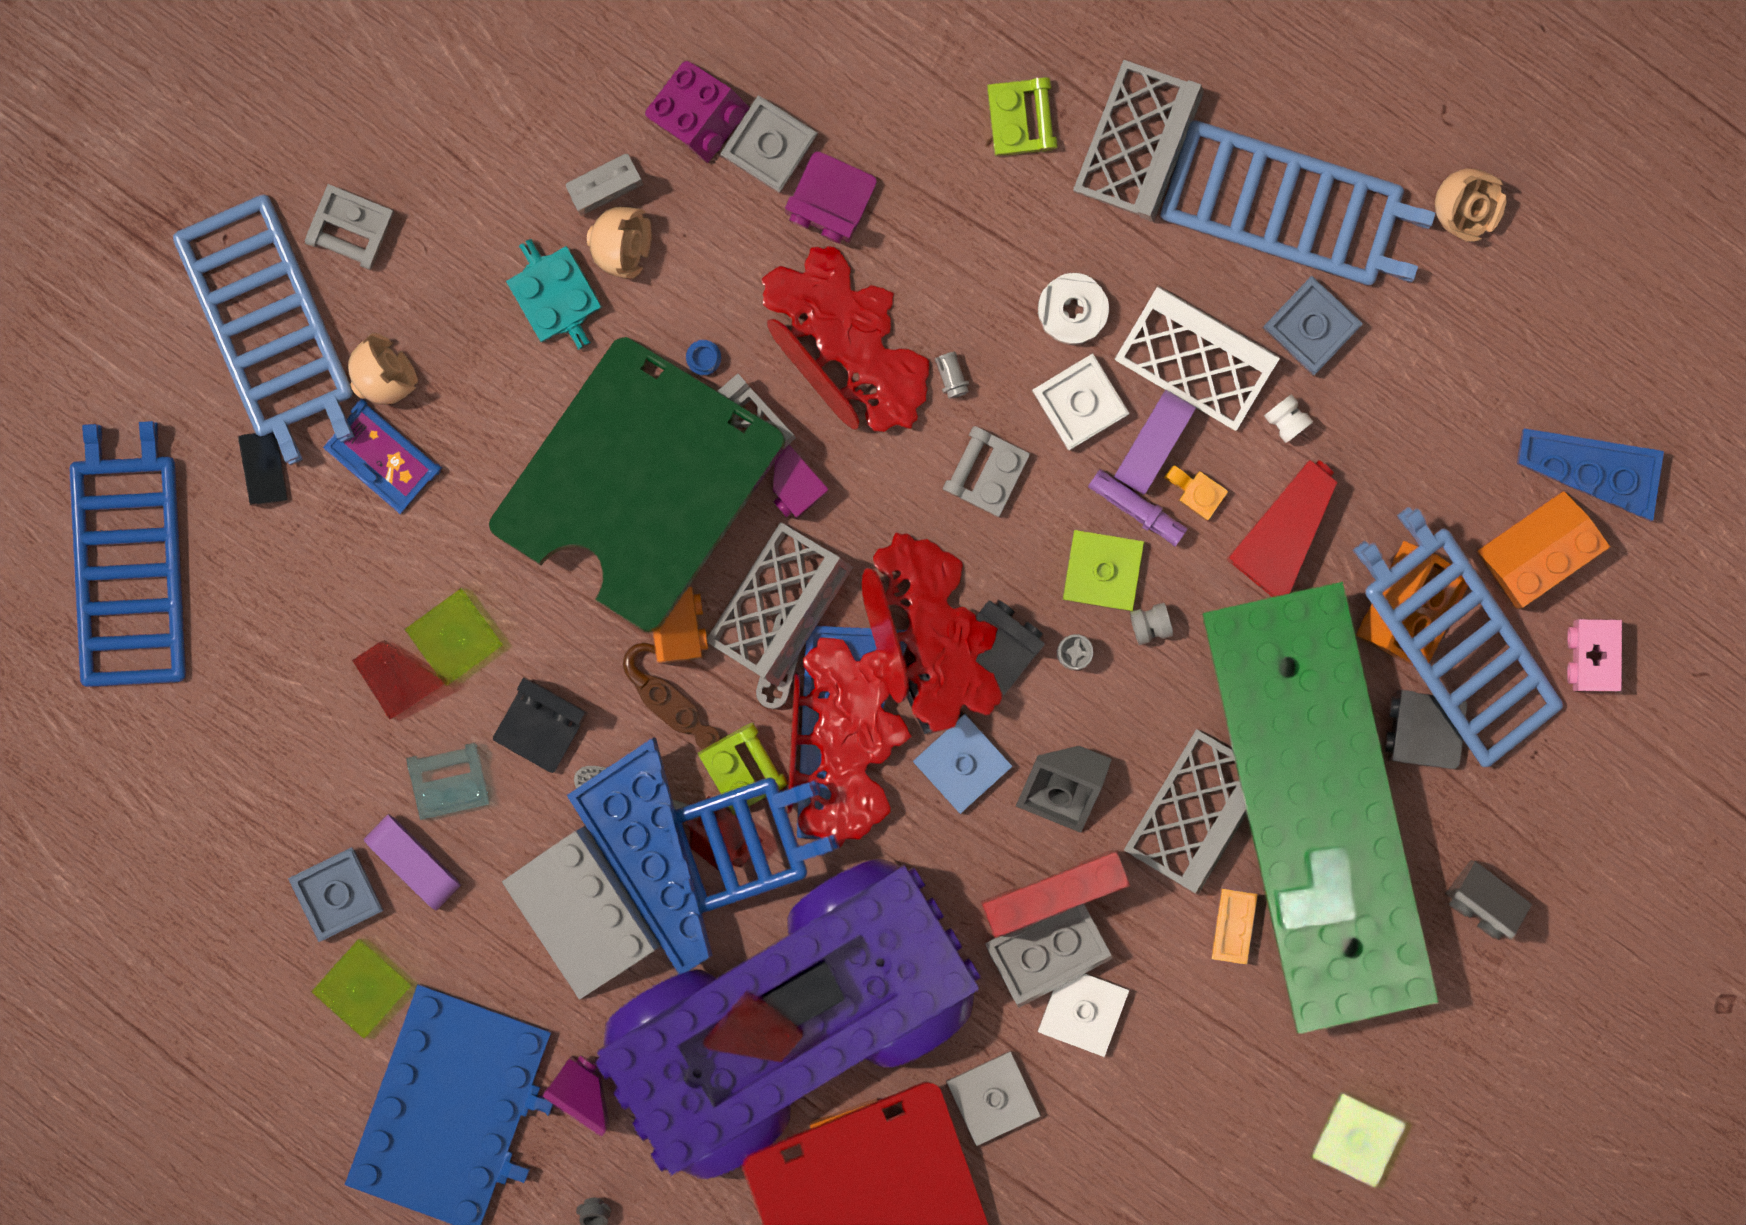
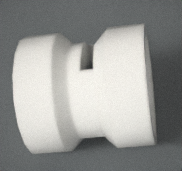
M1292 394L1264 415L1270 424L1277 425L1280 430L1279 436L1285 443L1313 422L1307 413H1302L1297 408L1298 401Z

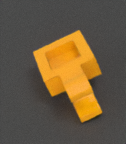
M1174 465L1171 466L1164 476L1166 480L1184 491L1178 501L1205 520L1210 519L1228 493L1226 489L1200 471L1192 479Z

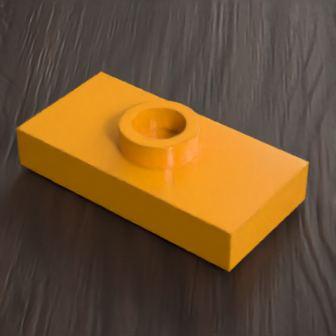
M1221 888L1211 959L1247 964L1257 894Z

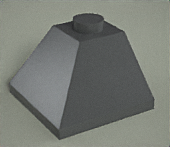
M1081 746L1038 755L1016 803V807L1081 833L1102 789L1112 759Z

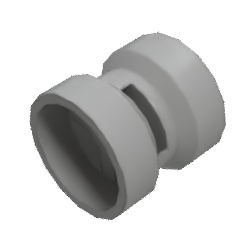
M1165 603L1153 605L1152 609L1148 611L1138 609L1130 612L1138 645L1150 643L1151 639L1155 637L1165 639L1173 636Z
M1079 634L1064 638L1057 648V658L1060 664L1070 670H1079L1086 667L1093 657L1091 642Z

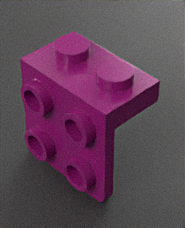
M684 61L646 109L645 115L650 121L682 141L700 159L709 163L715 153L721 149L722 144L734 128L742 121L750 107L730 87L693 63Z
M814 152L793 197L790 196L786 204L785 214L790 216L789 221L799 227L808 229L809 225L822 230L821 236L830 241L840 244L841 240L850 243L876 186V178L822 152Z

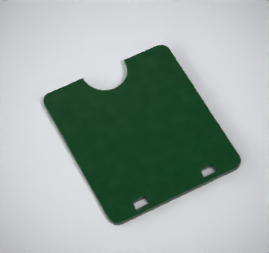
M627 337L618 338L611 344L490 518L489 528L495 537L540 566L551 555L566 548L580 547L591 551L599 559L603 573L601 588L595 600L647 633L655 632L666 621L785 447V438L781 431L632 339ZM648 361L664 370L657 379L643 371ZM735 414L751 423L744 433L730 425Z

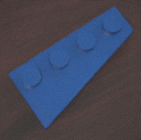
M1524 428L1521 434L1517 465L1651 522L1654 519L1664 451Z

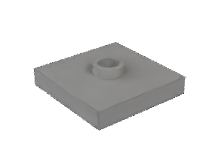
M758 95L720 153V156L780 193L818 133Z
M1011 1051L946 1081L976 1146L1040 1117V1113Z

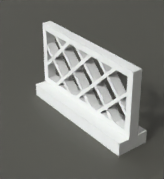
M1157 286L1114 360L1163 389L1172 392L1236 431L1280 358L1160 286ZM1152 309L1166 316L1169 327L1168 331L1149 335L1146 319ZM1171 319L1183 327L1173 329ZM1143 326L1145 337L1135 339ZM1188 329L1196 333L1200 348L1179 353L1174 333ZM1170 334L1175 354L1155 359L1150 339ZM1202 338L1213 343V345L1204 347ZM1142 341L1147 342L1151 361L1136 364L1124 357L1132 344ZM1218 347L1225 350L1230 366L1210 371L1205 351ZM1201 352L1206 372L1186 377L1181 357ZM1232 355L1242 360L1243 363L1234 365ZM1177 358L1182 378L1169 382L1160 378L1157 363ZM1153 365L1155 374L1143 367ZM1250 365L1262 372L1255 385L1240 389L1235 369ZM1232 370L1236 390L1216 395L1211 375ZM1207 376L1212 396L1199 400L1192 397L1187 381ZM1183 383L1185 392L1174 385ZM1251 391L1244 402L1242 393ZM1238 394L1241 409L1233 421L1221 414L1217 399ZM1214 401L1215 409L1204 403Z

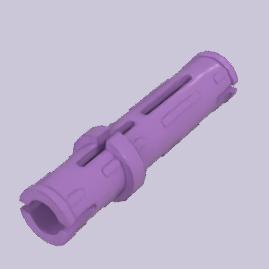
M1102 469L1098 471L1088 486L1089 489L1100 494L1110 503L1143 524V529L1146 531L1150 529L1174 547H1176L1188 529L1164 513L1161 506L1157 504L1155 507L1122 483L1113 479Z

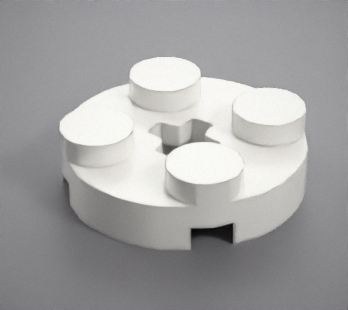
M1067 273L1051 281L1043 290L1038 303V316L1044 331L1056 341L1070 345L1082 344L1095 338L1104 327L1109 313V303L1105 292H1103L1095 280L1080 273ZM1071 299L1078 300V306L1083 307V314L1078 313L1075 319L1069 318V313L1063 311V305H1069Z

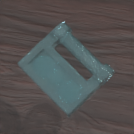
M476 742L465 744L464 749L420 759H418V756L406 758L420 820L490 804ZM466 762L470 765V773L424 783L422 772Z

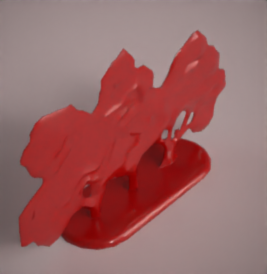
M827 246L825 249L812 247L805 260L804 273L779 265L762 278V284L766 287L763 292V305L770 311L785 313L792 319L791 331L776 319L767 320L769 332L782 351L837 417L848 427L854 430L859 428L860 421L858 415L847 400L854 399L866 404L865 416L867 424L874 431L885 432L895 425L911 429L913 423L918 420L916 409L926 401L928 389L925 381L929 376V360L910 349H885L882 345V337L890 333L891 318L888 316L887 310L892 307L894 292L873 285L860 291L851 290V267L840 250L831 246ZM806 313L808 319L800 324V315ZM808 335L815 337L820 357L814 360L797 337ZM830 360L839 361L848 372L847 386L840 390L822 369ZM858 372L859 380L853 383V374ZM861 384H873L876 386L877 392L863 395L864 392L861 389L856 392L855 388ZM870 399H878L879 403L877 406H872L868 401Z
M896 532L891 545L877 549L873 556L876 568L880 573L890 578L886 593L881 578L871 568L864 570L861 584L864 606L886 684L892 698L897 703L904 701L908 694V678L918 685V694L912 705V713L922 722L929 723L930 729L933 732L954 728L962 705H966L971 711L990 715L995 705L1000 704L1002 692L994 673L987 671L976 662L978 654L992 649L998 628L986 621L979 622L975 614L966 607L962 606L953 609L949 606L947 599L951 592L960 584L963 563L959 558L950 552L942 551L937 544L928 539L915 541L907 533L900 534ZM894 571H900L901 573L897 579H893ZM904 579H908L910 581V588L905 594L896 597L895 593L899 592V588L896 586ZM907 599L911 605L905 606L901 601ZM896 604L908 614L910 624L905 632H896L889 605ZM900 641L907 644L909 650L916 658V661L908 668H906ZM919 674H929L931 678L923 681L920 679Z
M819 638L817 647L811 649L803 657L804 668L814 679L815 688L809 695L799 696L800 676L797 673L794 675L788 790L816 780L817 783L824 784L831 791V797L828 800L819 795L810 797L811 803L802 810L798 818V826L805 835H814L821 839L835 834L840 848L846 839L860 840L865 834L869 833L872 825L880 823L891 812V807L883 788L877 782L872 781L865 773L866 767L869 763H883L891 755L892 747L901 746L912 736L900 715L885 712L881 707V704L888 698L890 692L886 684L877 649L863 655L860 661H855L844 640ZM820 692H829L828 698L818 699ZM799 706H807L819 713V719L810 735L797 734ZM797 745H816L821 751V764L811 775L802 774L795 769ZM822 771L827 772L824 779L818 778L817 774ZM815 801H819L824 806L823 809H816ZM793 803L787 805V814L792 812Z

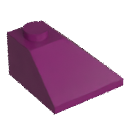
M582 1055L578 1059L571 1056L542 1097L602 1137L610 1126L601 1075L595 1072L598 1066Z

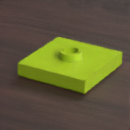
M1074 530L1062 600L1133 611L1144 541Z

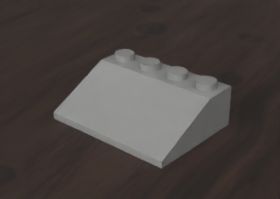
M586 826L574 831L502 881L579 1000L661 946Z

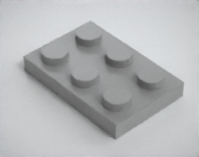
M1084 903L1003 934L985 944L1018 1008L1113 959Z

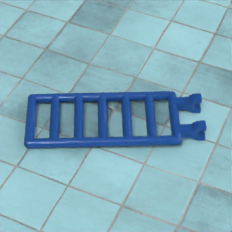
M139 422L142 458L102 460V425H82L85 461H75L71 463L69 468L80 682L85 687L182 682L186 677L175 461L171 457H158L157 422ZM161 471L162 492L85 496L84 475ZM163 506V528L87 531L86 510ZM165 542L166 563L88 567L87 545ZM167 577L168 598L90 602L89 581ZM169 612L170 633L92 637L91 616ZM170 647L171 668L94 672L93 651Z
M766 778L675 810L702 914L802 880L807 876L804 860L839 848L835 834L798 846L785 806L821 794L816 780L780 792L775 779ZM766 794L791 866L790 869L773 875L746 801ZM732 805L734 806L758 876V880L739 885L714 811ZM700 816L726 891L708 897L682 825L683 822Z

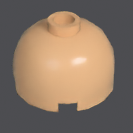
M1462 169L1450 174L1442 182L1435 198V213L1442 227L1464 241H1478L1482 239L1478 236L1486 230L1492 232L1500 222L1507 202L1506 195L1501 193L1500 185H1503L1501 180L1479 169Z
M632 207L611 208L606 210L596 220L594 225L589 228L587 244L590 246L591 255L594 262L606 273L623 278H635L643 269V267L637 265L641 255L646 258L648 257L651 243L650 219L643 218L642 214L646 213L643 209Z
M371 333L351 353L348 361L349 376L352 381L350 386L359 398H366L373 403L388 405L400 401L416 388L414 385L418 383V378L413 366L404 353L401 351L397 357L389 348L393 342L378 333Z

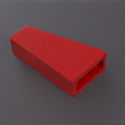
M1309 460L1304 464L1226 558L1229 563L1270 597L1290 594L1337 482L1332 478L1334 472L1320 460L1316 463Z

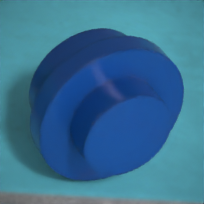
M698 340L688 348L686 362L694 373L709 375L720 366L721 352L713 342Z

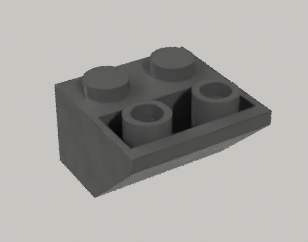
M1473 860L1469 861L1445 893L1452 899L1448 905L1464 917L1467 916L1471 919L1472 916H1475L1480 920L1477 927L1491 938H1496L1497 940H1500L1501 937L1512 940L1532 905Z

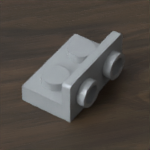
M624 154L566 183V188L580 216L644 184L629 155Z

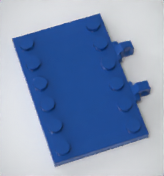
M417 984L345 1186L452 1225H482L497 1182L505 1185L507 1178L525 1183L531 1168L521 1167L516 1162L511 1161L513 1152L509 1151L521 1115L526 1117L530 1109L532 1111L544 1112L547 1116H550L554 1104L538 1095L540 1087L533 1084L552 1032Z

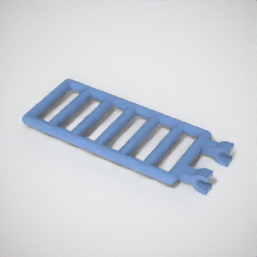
M1194 120L1189 125L1160 215L1163 220L1365 285H1372L1376 281L1378 272L1412 283L1418 266L1385 257V250L1396 218L1429 230L1432 226L1435 212L1401 203L1404 189L1398 184ZM1202 136L1220 142L1196 216L1177 210V206L1199 138ZM1233 147L1254 154L1231 225L1227 226L1211 221L1210 218ZM1270 158L1286 163L1287 167L1264 237L1244 231L1266 160ZM1302 168L1321 174L1298 247L1296 248L1277 242L1300 169ZM1334 179L1355 186L1330 259L1311 253ZM1371 190L1386 195L1388 198L1365 269H1361L1344 262L1367 191Z
M264 194L177 231L173 235L174 244L255 433L258 436H265L274 432L284 460L289 465L295 464L303 460L294 442L288 425L326 409L338 440L345 442L354 438L355 436L340 405V402L351 398L353 390L269 196ZM261 212L268 230L202 259H196L189 241L253 213ZM274 242L281 262L210 292L203 273ZM286 274L288 275L295 294L224 324L216 305ZM297 307H302L309 324L308 326L240 356L237 355L230 339L231 336ZM315 338L323 356L322 358L251 388L244 371L245 368ZM329 370L336 386L335 390L265 420L257 402L258 400Z
M1407 507L1397 517L1405 528L1410 531L1419 545L1413 552L1389 569L1374 543L1368 545L1367 542L1363 541L1353 549L1357 557L1375 579L1366 588V595L1479 764L1485 768L1490 767L1561 711L1563 702L1452 534L1447 529H1442L1433 535L1419 509L1412 511L1410 507ZM1443 547L1453 564L1393 610L1382 593ZM1462 575L1472 592L1412 638L1402 621ZM1481 604L1491 620L1431 666L1421 652V649L1474 607ZM1497 632H1500L1509 648L1458 689L1449 694L1439 678ZM1518 660L1528 676L1468 722L1458 706ZM1537 688L1547 704L1487 750L1477 734L1533 689Z

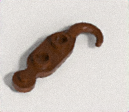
M642 642L630 647L623 658L624 673L634 683L646 707L673 730L679 733H692L696 744L701 749H705L719 741V732L712 726H704L700 723L698 710L690 701L668 682L644 674L636 667V656L643 651L656 654L655 646Z

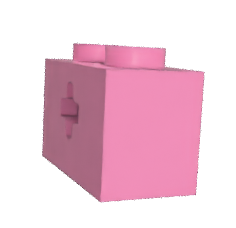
M1574 620L1573 627L1568 628L1567 634L1568 648H1573V662H1569L1567 667L1568 684H1573V691H1621L1622 620ZM1593 645L1595 652L1601 653V659L1595 660L1594 666L1593 660L1586 658V653L1593 650Z

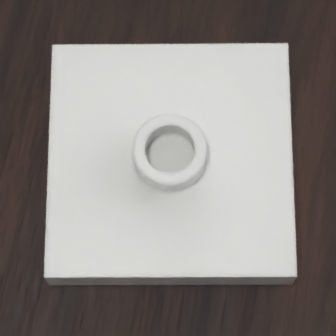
M1093 353L1032 390L1068 451L1129 415L1128 410Z
M1084 973L1052 991L1038 1032L1105 1057L1129 990Z

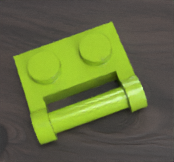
M1044 77L987 85L995 156L1048 151L1058 148L1057 137H1053L1048 90L1051 89L1050 78ZM1034 92L1039 139L1029 140L1024 93Z
M754 723L741 727L698 752V756L721 794L755 782L735 746L743 742L746 744L765 779H775L779 791L788 785L784 774L778 773L758 739L757 734L759 731ZM766 794L746 800L748 806L765 798ZM729 806L732 814L735 815L734 806Z

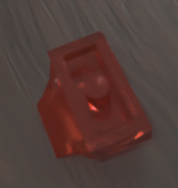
M726 808L714 811L732 865L742 868L751 856L738 818ZM701 816L688 820L686 823L690 829V848L719 871Z

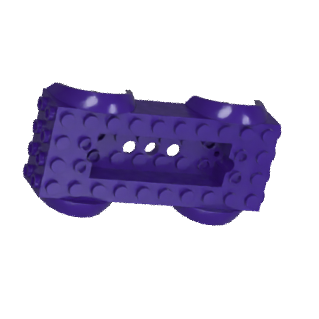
M873 859L845 870L815 888L794 905L788 915L787 936L717 978L703 970H691L673 976L641 993L609 1018L605 1025L604 1046L597 1051L599 1058L595 1062L604 1078L612 1077L618 1087L614 1094L624 1110L630 1108L636 1117L632 1124L643 1141L649 1139L653 1145L654 1150L651 1156L661 1172L667 1169L672 1176L682 1171L699 1179H709L730 1172L743 1165L744 1159L749 1154L770 1146L778 1139L789 1124L790 1104L863 1059L880 1067H894L912 1061L945 1042L967 1022L973 1009L974 992L979 990L976 981L981 979L969 958L964 962L957 951L963 948L951 928L944 931L938 921L944 916L933 897L927 901L924 898L920 889L925 887V884L914 867L908 870L904 864L899 866L885 859ZM825 961L840 986L845 999L792 1030L782 1033L762 995ZM762 1026L768 1031L769 1040L764 1046L755 1047L749 1042L748 1032L751 1028Z

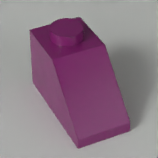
M790 445L783 449L775 461L773 492L778 498L773 503L786 517L792 513L798 519L826 495L829 489Z

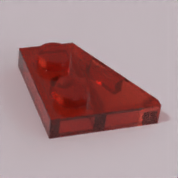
M385 640L380 641L352 660L389 720L397 717L448 683L446 678L441 675H435L421 666L422 663L411 656L403 655L398 648Z
M747 990L703 1042L704 1047L708 1050L782 1062L804 1035L803 1030Z

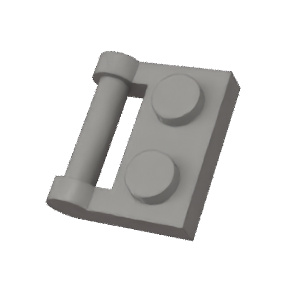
M327 184L306 235L305 244L314 248L319 245L360 262L361 267L371 270L394 211ZM327 222L369 239L366 249L324 233L325 223Z
M973 426L969 433L971 439L951 480H946L942 489L999 518L1030 453ZM985 444L993 448L971 492L965 489L963 485Z

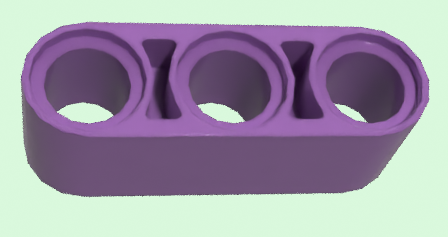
M1165 390L1114 477L1145 495L1196 407L1172 392Z
M387 814L363 839L435 911L461 886L459 881L390 814Z

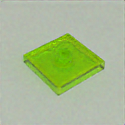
M460 588L404 629L446 687L503 646L501 640L463 588Z
M359 938L311 992L365 1039L411 988L412 984Z
M1340 1092L1311 1154V1158L1376 1188L1406 1123Z

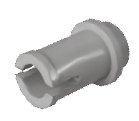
M950 352L934 359L945 386L942 389L943 393H947L949 399L967 394L969 392L967 386L970 383L964 380L957 359V353Z

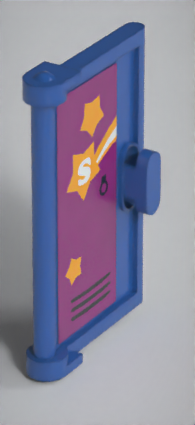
M361 399L350 411L352 414L347 418L355 437L341 442L337 439L336 434H334L323 448L401 514L424 486L440 474L442 467L430 460L371 409L364 399Z

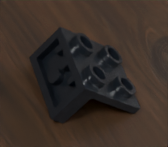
M523 677L516 689L518 693L495 732L493 740L546 771L554 773L588 712Z

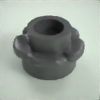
M593 1197L586 1199L583 1204H580L576 1208V1213L580 1215L579 1222L581 1225H607L611 1207L602 1199Z

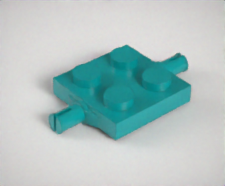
M533 240L525 241L526 244H520L519 248H521L529 264L521 273L506 281L540 342L544 343L557 334L569 332L577 349L584 348V345H589L591 341L586 336L581 324H583L588 316L602 309V304L568 246L561 248L551 255L541 257Z

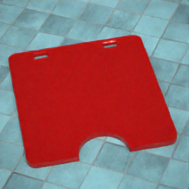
M932 1082L919 1083L749 1154L743 1161V1172L762 1225H988L940 1088ZM901 1102L904 1113L886 1120L882 1110ZM800 1144L803 1155L785 1162L780 1152Z

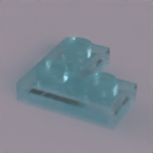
M1346 847L1309 852L1313 888L1278 892L1283 929L1355 920Z

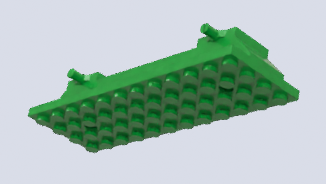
M1343 582L1202 613L1297 1034L1438 1003Z

